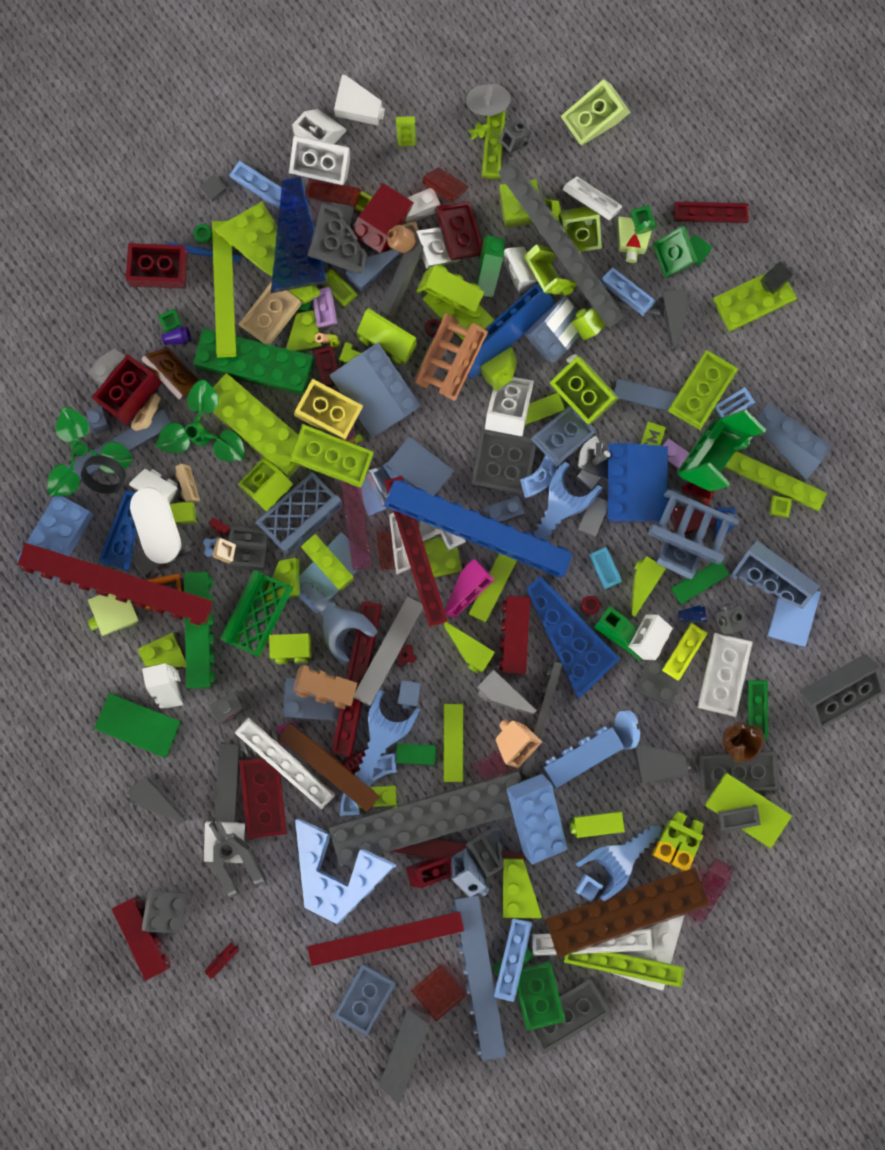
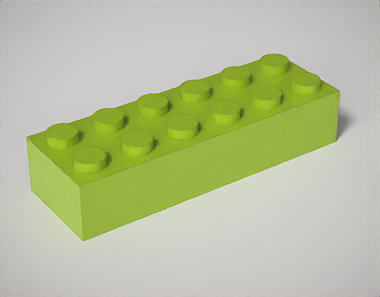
M226 373L213 387L218 394L219 404L212 413L289 479L300 466V464L289 461L298 434Z

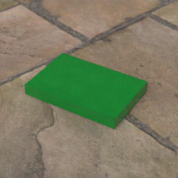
M551 961L522 968L517 993L526 1030L531 1031L566 1022Z

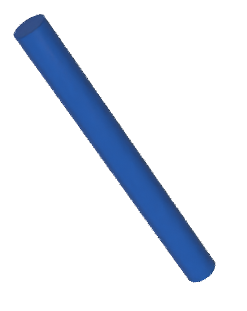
M168 242L167 245H183V244H177V243ZM185 245L190 254L213 258V250ZM232 253L233 261L241 262L242 256Z

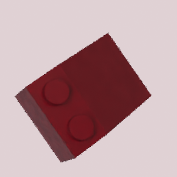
M382 183L358 216L352 230L359 240L379 253L390 251L391 248L387 242V234L394 226H403L414 202L385 183Z

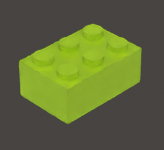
M578 356L550 382L554 389L588 425L593 424L619 399L594 370Z

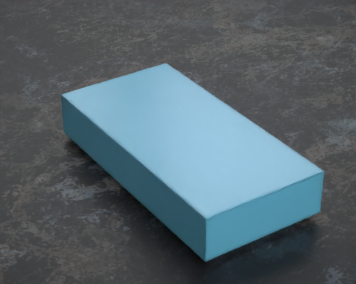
M607 547L589 554L605 590L623 582Z

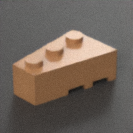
M305 665L298 668L292 691L297 692V696L303 698L312 696L315 697V701L324 704L327 701L333 702L335 707L341 709L352 705L357 687L356 682L338 676L334 677L320 670L318 672L310 670Z

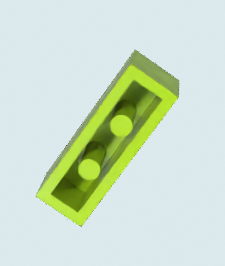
M316 534L301 546L304 552L340 592L355 580L352 574Z

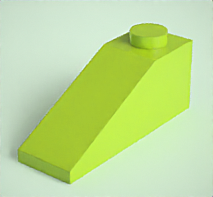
M648 556L644 560L640 558L634 567L637 571L634 574L630 609V617L632 618L636 616L666 570L665 567L657 564Z
M444 623V628L465 662L469 665L468 669L476 674L479 671L483 673L495 652L449 623Z

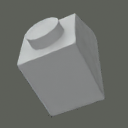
M115 348L96 361L88 372L89 376L102 385L124 359L125 355Z

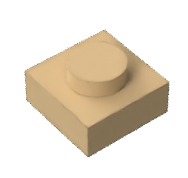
M222 538L216 539L212 557L228 564L233 562L236 544Z

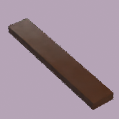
M292 722L287 725L278 737L366 812H369L380 798V795Z

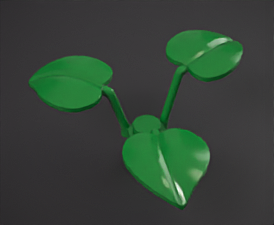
M200 380L191 388L187 398L189 409L194 412L199 411L194 422L185 428L176 422L166 424L160 432L155 447L168 453H182L189 448L190 439L194 440L198 437L217 439L213 445V451L217 458L226 462L242 461L245 448L241 437L236 432L224 430L220 437L203 433V426L198 421L203 412L212 413L215 411L219 404V397L206 380Z
M62 407L55 430L60 439L70 442L69 447L73 453L71 454L70 469L64 464H59L51 470L47 481V490L51 496L70 495L78 489L80 478L77 473L72 472L76 456H83L86 452L94 456L100 455L87 447L85 442L79 438L86 436L88 433L89 425L87 420L79 412L71 408ZM109 442L101 450L102 456L116 460L123 469H126L133 461V457L121 443ZM99 465V467L103 471L107 473H115L110 468Z

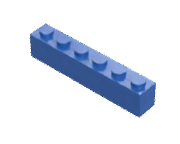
M536 283L485 328L488 333L467 376L472 379L482 372L480 366L508 349L510 345L517 339H520L523 333L555 304L550 294L544 293L539 284Z

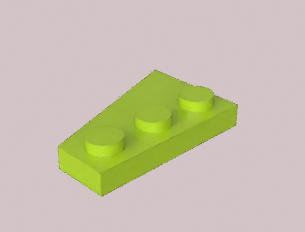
M503 858V918H542L523 858Z

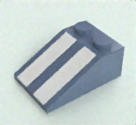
M563 296L523 333L546 362L554 363L570 348L580 335L571 323L577 317L575 314L578 311L566 296Z

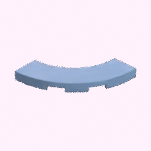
M545 455L540 467L532 475L520 480L525 498L547 488L556 472L562 466V463L556 467Z
M395 753L381 756L382 759L377 761L378 766L373 767L374 773L369 774L370 779L364 781L366 785L370 787L373 782L382 776L397 773ZM343 793L340 816L360 815V808H357V803Z

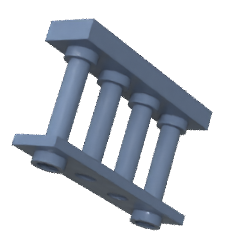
M668 489L663 496L669 498L660 523L652 525L648 535L717 565L722 563L725 555L720 554L721 551L719 549L729 525L735 526L739 520L729 512H719L682 496V492L676 489ZM678 502L687 506L677 532L672 533L667 531L668 528L666 526L675 504ZM695 509L705 515L695 539L690 541L685 538L684 533ZM713 517L722 521L713 546L707 548L702 546V540Z

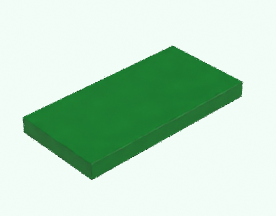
M109 693L94 729L167 758L181 721Z

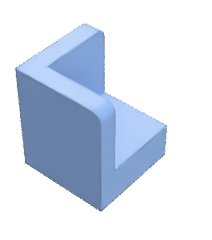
M584 874L575 892L592 902L603 885Z

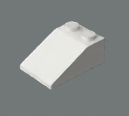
M513 377L511 382L496 391L493 388L485 429L523 436L534 381Z

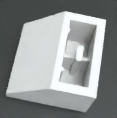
M319 109L303 112L292 124L295 136L335 144L346 132V128Z

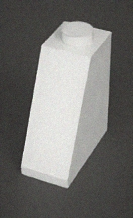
M342 75L334 107L335 117L378 125L379 120H383L385 108H382V101L346 75Z

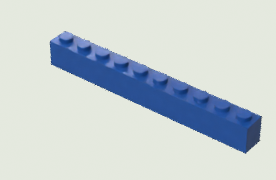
M395 480L391 485L384 503L385 507L558 578L566 574L573 553L568 552V549L565 547L553 546L548 540L536 539L532 534L515 530V527L508 524L502 525L492 517H483L479 512L466 510L458 503L444 501L445 499L441 496L427 494L426 490L422 488L415 489L405 481Z

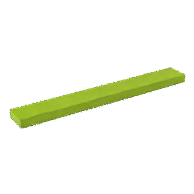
M212 221L217 358L236 357L232 246L223 237L214 232L216 227L227 221Z

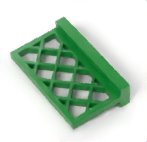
M254 570L220 639L260 657L269 639V635L294 587ZM270 582L271 589L265 591L268 583ZM284 587L283 595L278 597L277 591ZM273 593L274 600L267 603L266 596ZM262 599L263 606L256 609L259 601ZM275 605L274 613L269 614L268 608ZM264 611L265 618L258 620L257 614ZM253 617L254 623L248 626L251 618ZM267 623L265 631L261 632L260 625ZM255 628L257 635L250 638L249 631ZM243 634H245L246 641L239 644ZM258 640L256 650L253 651L251 643Z

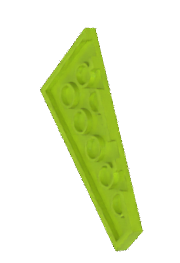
M262 201L214 229L216 234L223 237L232 247L234 246L258 268L285 287L288 292L301 300L304 305L320 296L318 288Z

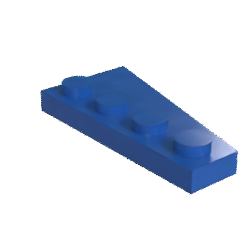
M126 490L98 561L129 571L137 529L130 510V502L135 492Z

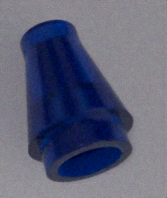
M701 605L679 610V622L699 624L707 622L706 606L701 607Z

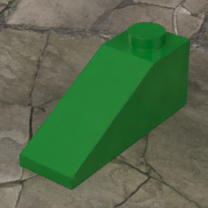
M489 235L483 239L476 284L484 291L483 297L493 298L503 261L506 239Z

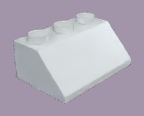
M294 135L289 173L344 185L348 178L350 148Z

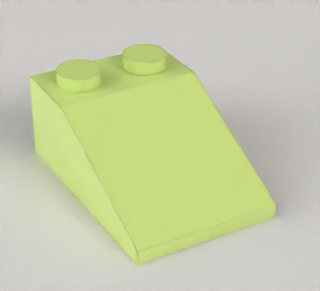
M603 79L561 115V118L582 146L617 125L631 112L613 86Z

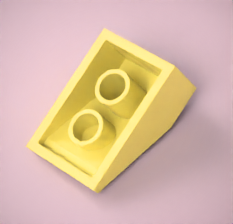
M312 379L294 412V416L316 428L346 439L363 405Z

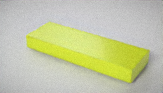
M691 623L662 671L679 681L708 633Z

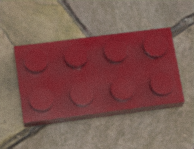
M264 758L239 761L247 838L254 839L287 834L281 773Z

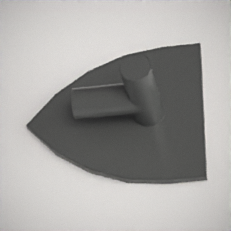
M596 436L589 439L582 446L579 452L577 468L608 480V458L610 457V452L604 450V444Z

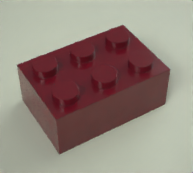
M128 243L126 281L130 287L186 289L188 251L185 245Z
M127 354L91 398L127 426L163 382L152 371Z

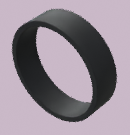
M96 455L85 461L81 470V478L84 484L93 491L102 494H113L122 487L125 471L116 460L107 456ZM90 465L106 466L118 475L120 482L114 485L99 483L88 474L86 467Z

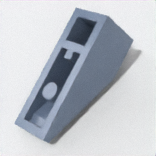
M393 249L367 257L362 274L347 270V279L363 293L403 255L401 252Z

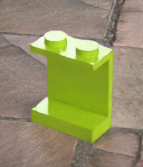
M536 244L524 255L544 293L566 296L573 292L577 283L574 280L559 278L551 265L558 258L551 247Z

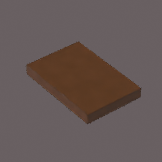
M168 347L145 354L141 359L179 400L188 397L191 388L199 382L196 376Z

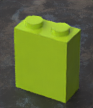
M620 811L575 816L569 822L570 833L574 834L576 838L625 832L623 816Z

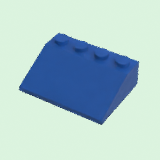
M609 443V522H660L668 499L663 496L668 490V446Z

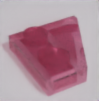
M499 749L472 764L481 780L508 772L507 764L504 762Z

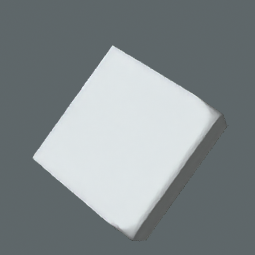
M582 470L576 479L592 490L601 477Z

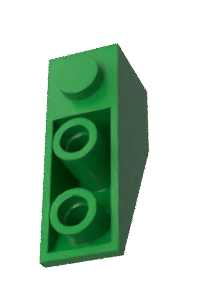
M609 606L593 628L641 661L642 658L628 647L637 629L626 617Z

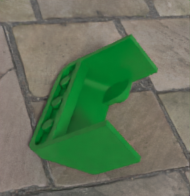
M746 409L716 419L704 431L679 467L677 474L682 479L708 491H717L718 489L728 487L730 483L721 472L736 450L746 449L751 443V438L765 433L766 429Z

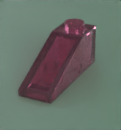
M717 858L713 860L701 881L709 907L687 915L702 923L705 921L731 880L732 866Z

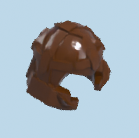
M735 722L725 729L723 746L736 763L744 761L747 763L753 760L761 751L764 741L760 727Z

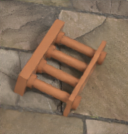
M445 313L413 382L425 389L428 388L429 383L441 388L440 394L455 401L488 331L474 323H471L469 329L459 326V320ZM454 332L465 336L461 347L449 342ZM446 349L457 353L452 364L441 360ZM437 367L449 371L444 381L433 377Z

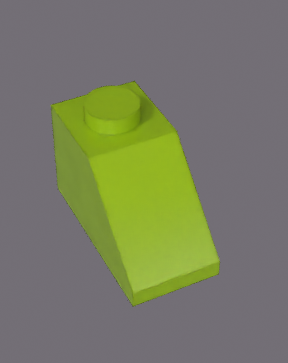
M509 347L480 366L485 381L496 391L513 379L517 365L513 348Z

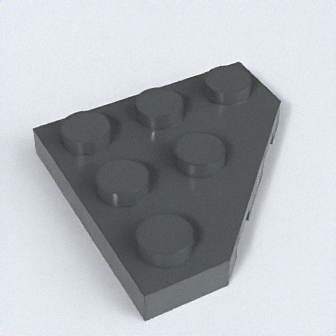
M322 203L308 256L362 274L367 253L364 249H361L356 235L343 219L344 215L341 210Z

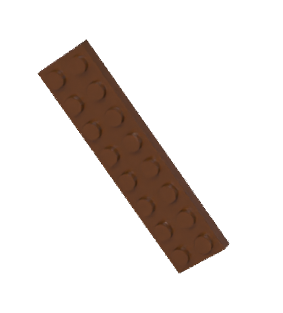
M692 868L613 895L606 901L599 900L546 918L545 920L557 957L560 958L709 907V902L696 868Z

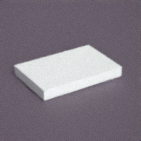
M575 177L566 183L563 188L565 192L608 220L612 219L622 209V205L579 177Z

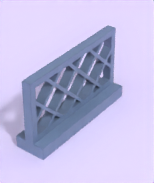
M311 472L258 519L256 524L288 557L341 510L344 505L342 500ZM313 479L317 483V490H306L307 483ZM295 494H303V502H292L293 496ZM306 494H316V502H306ZM319 494H328L331 497L327 502H319ZM289 506L288 515H278L279 508ZM292 506H302V515H291ZM305 506H316L315 513L305 515ZM267 519H275L274 528H266L262 523ZM278 519H288V528H277ZM291 519H301V525L298 528H291ZM277 531L287 532V538L280 542L277 539Z

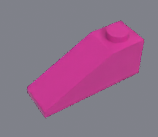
M476 559L467 563L460 572L444 610L453 619L495 580Z

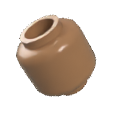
M402 225L394 226L387 234L389 247L398 252L406 253L415 245L413 231Z

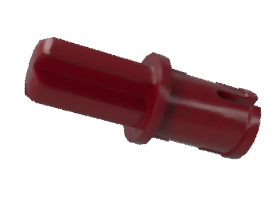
M230 942L205 969V974L211 979L214 978L224 966H228L227 963L240 950Z

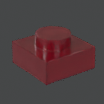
M213 517L208 523L213 527L211 531L220 536L223 533L228 536L230 528Z

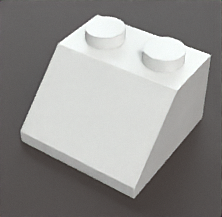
M525 247L507 248L504 250L503 262L518 293L521 294L531 289L536 283L539 284L524 258V255L528 253Z
M144 469L129 484L135 491L147 487L155 488L165 494L169 504H173L180 493L177 483L170 479H167V481L160 478L162 475L153 469L151 471Z

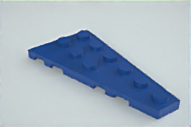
M539 576L526 588V591L579 699L620 658L550 585Z

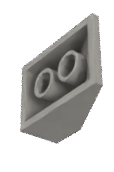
M494 670L477 687L479 691L477 695L485 702L489 700L491 703L531 715L537 711Z

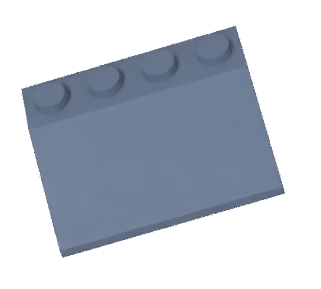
M378 342L329 375L342 395L363 405L358 419L371 438H374L421 406Z

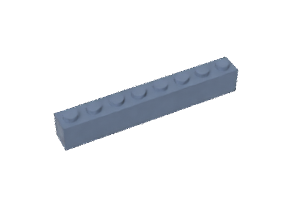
M478 894L472 897L455 898V903H452L453 913L461 912L465 929L464 932L457 933V935H461L462 942L459 943L460 955L464 954L466 961L462 963L464 975L468 974L469 982L465 983L467 995L471 994L472 1002L469 1003L470 1014H475L476 1022L472 1023L474 1035L479 1037V1043H476L477 1054L482 1055V1060L505 1057L506 1052L497 1000L494 997L495 989Z

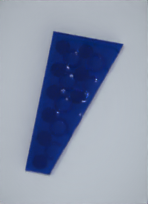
M301 177L282 180L271 293L323 284L327 281L322 260L308 256L314 228Z

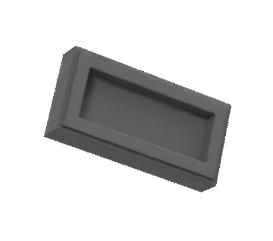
M757 805L717 812L721 832L761 825Z

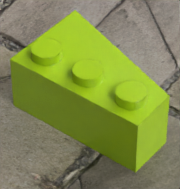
M434 265L425 271L416 289L417 293L427 292L433 295L432 299L437 301L440 298L449 303L448 306L469 315L476 312L484 294L480 286L474 283L469 284L464 281L462 276L447 272V268L441 265Z

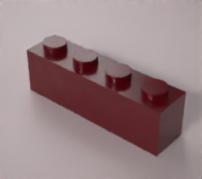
M507 596L506 600H503L502 612H506L505 620L502 619L501 631H505L504 639H500V650L504 651L503 658H499V669L502 670V674L526 675L530 597Z
M136 896L112 908V911L144 980L147 981L170 968V959L166 953L163 954L160 948L162 943L159 936L154 935L153 932L142 930L145 906L142 900H138Z

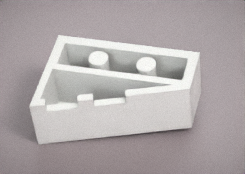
M165 663L142 669L146 689L152 697H157L155 702L156 704L159 703L161 710L183 705L179 686L181 674L179 670H176V667Z

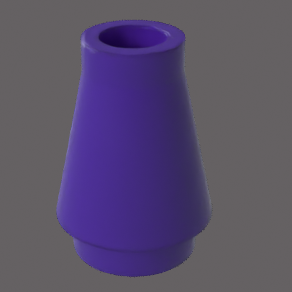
M180 326L162 334L163 344H187V342L191 341L189 328Z

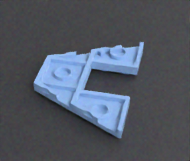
M302 819L295 820L304 906L306 909L336 924L341 923L347 914L357 907L356 905L396 867V864L362 849L359 851L350 883L347 884L320 870L331 834Z

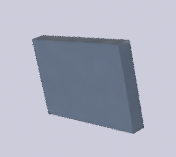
M569 406L537 432L531 440L557 467L593 437L597 431L592 425H588Z
M410 436L386 464V467L398 476L402 475L404 481L415 489L422 488L427 491V494L432 496L437 494L454 472L453 469Z
M362 963L333 1017L368 1036L397 982Z

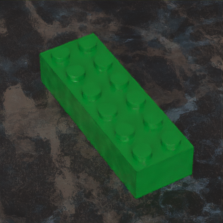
M203 328L193 365L197 370L221 376L227 373L236 380L303 396L307 390L315 361L312 355L237 336L236 357L217 358L216 331Z

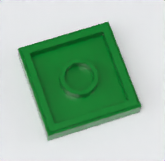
M680 227L653 243L665 278H669L697 262L685 227Z

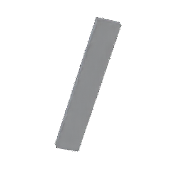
M407 596L354 694L355 699L371 706L423 610L422 604Z

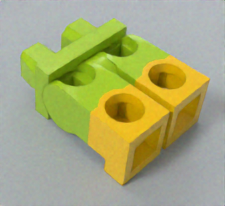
M676 812L672 820H668L651 855L686 871L690 869L700 841L704 836L701 834L704 824L693 820L690 828L683 826L687 816Z

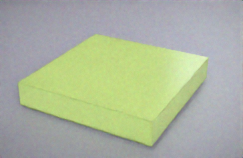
M110 594L108 597L98 595L88 599L102 636L139 622L130 600H127V603L115 600L116 596Z

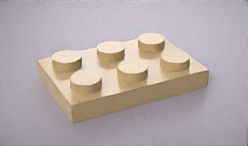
M272 280L238 325L261 343L271 345L302 305V302Z

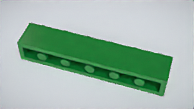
M208 572L184 573V592L214 602L213 596H210V588H213V577H210ZM210 613L207 624L202 623L201 626L191 624V619L185 618L186 688H213L212 684L216 683L215 672H212V665H215V653H212V645H215V636L211 634V626H214V615Z

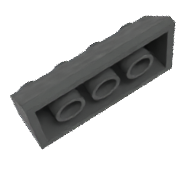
M864 654L799 692L804 706L820 730L884 694L885 688L879 666L867 654Z

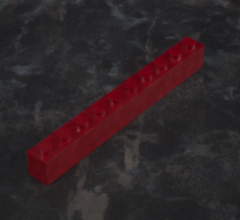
M28 543L24 544L17 564L23 567L22 571L34 574V571L42 573L41 577L52 580L53 577L59 578V582L71 586V583L79 585V589L88 592L91 588L97 590L98 595L108 597L110 594L116 596L115 600L127 603V600L135 602L134 606L143 609L149 606L153 608V612L164 615V612L172 614V618L183 620V617L191 619V624L201 626L202 623L207 624L214 604L209 599Z

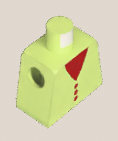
M619 216L617 221L618 251L626 252V262L636 263L638 254H645L652 231L636 234L632 218Z

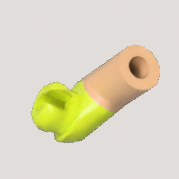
M322 333L315 335V340L318 343L330 344L333 348L340 345L337 335Z

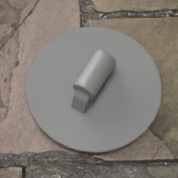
M498 84L476 86L470 90L466 98L469 109L482 116H493L507 109L511 100L509 92Z

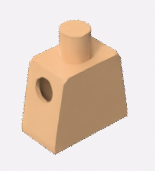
M506 719L499 725L502 732L496 737V743L504 762L507 765L519 768L542 741L526 725L513 720L510 722Z

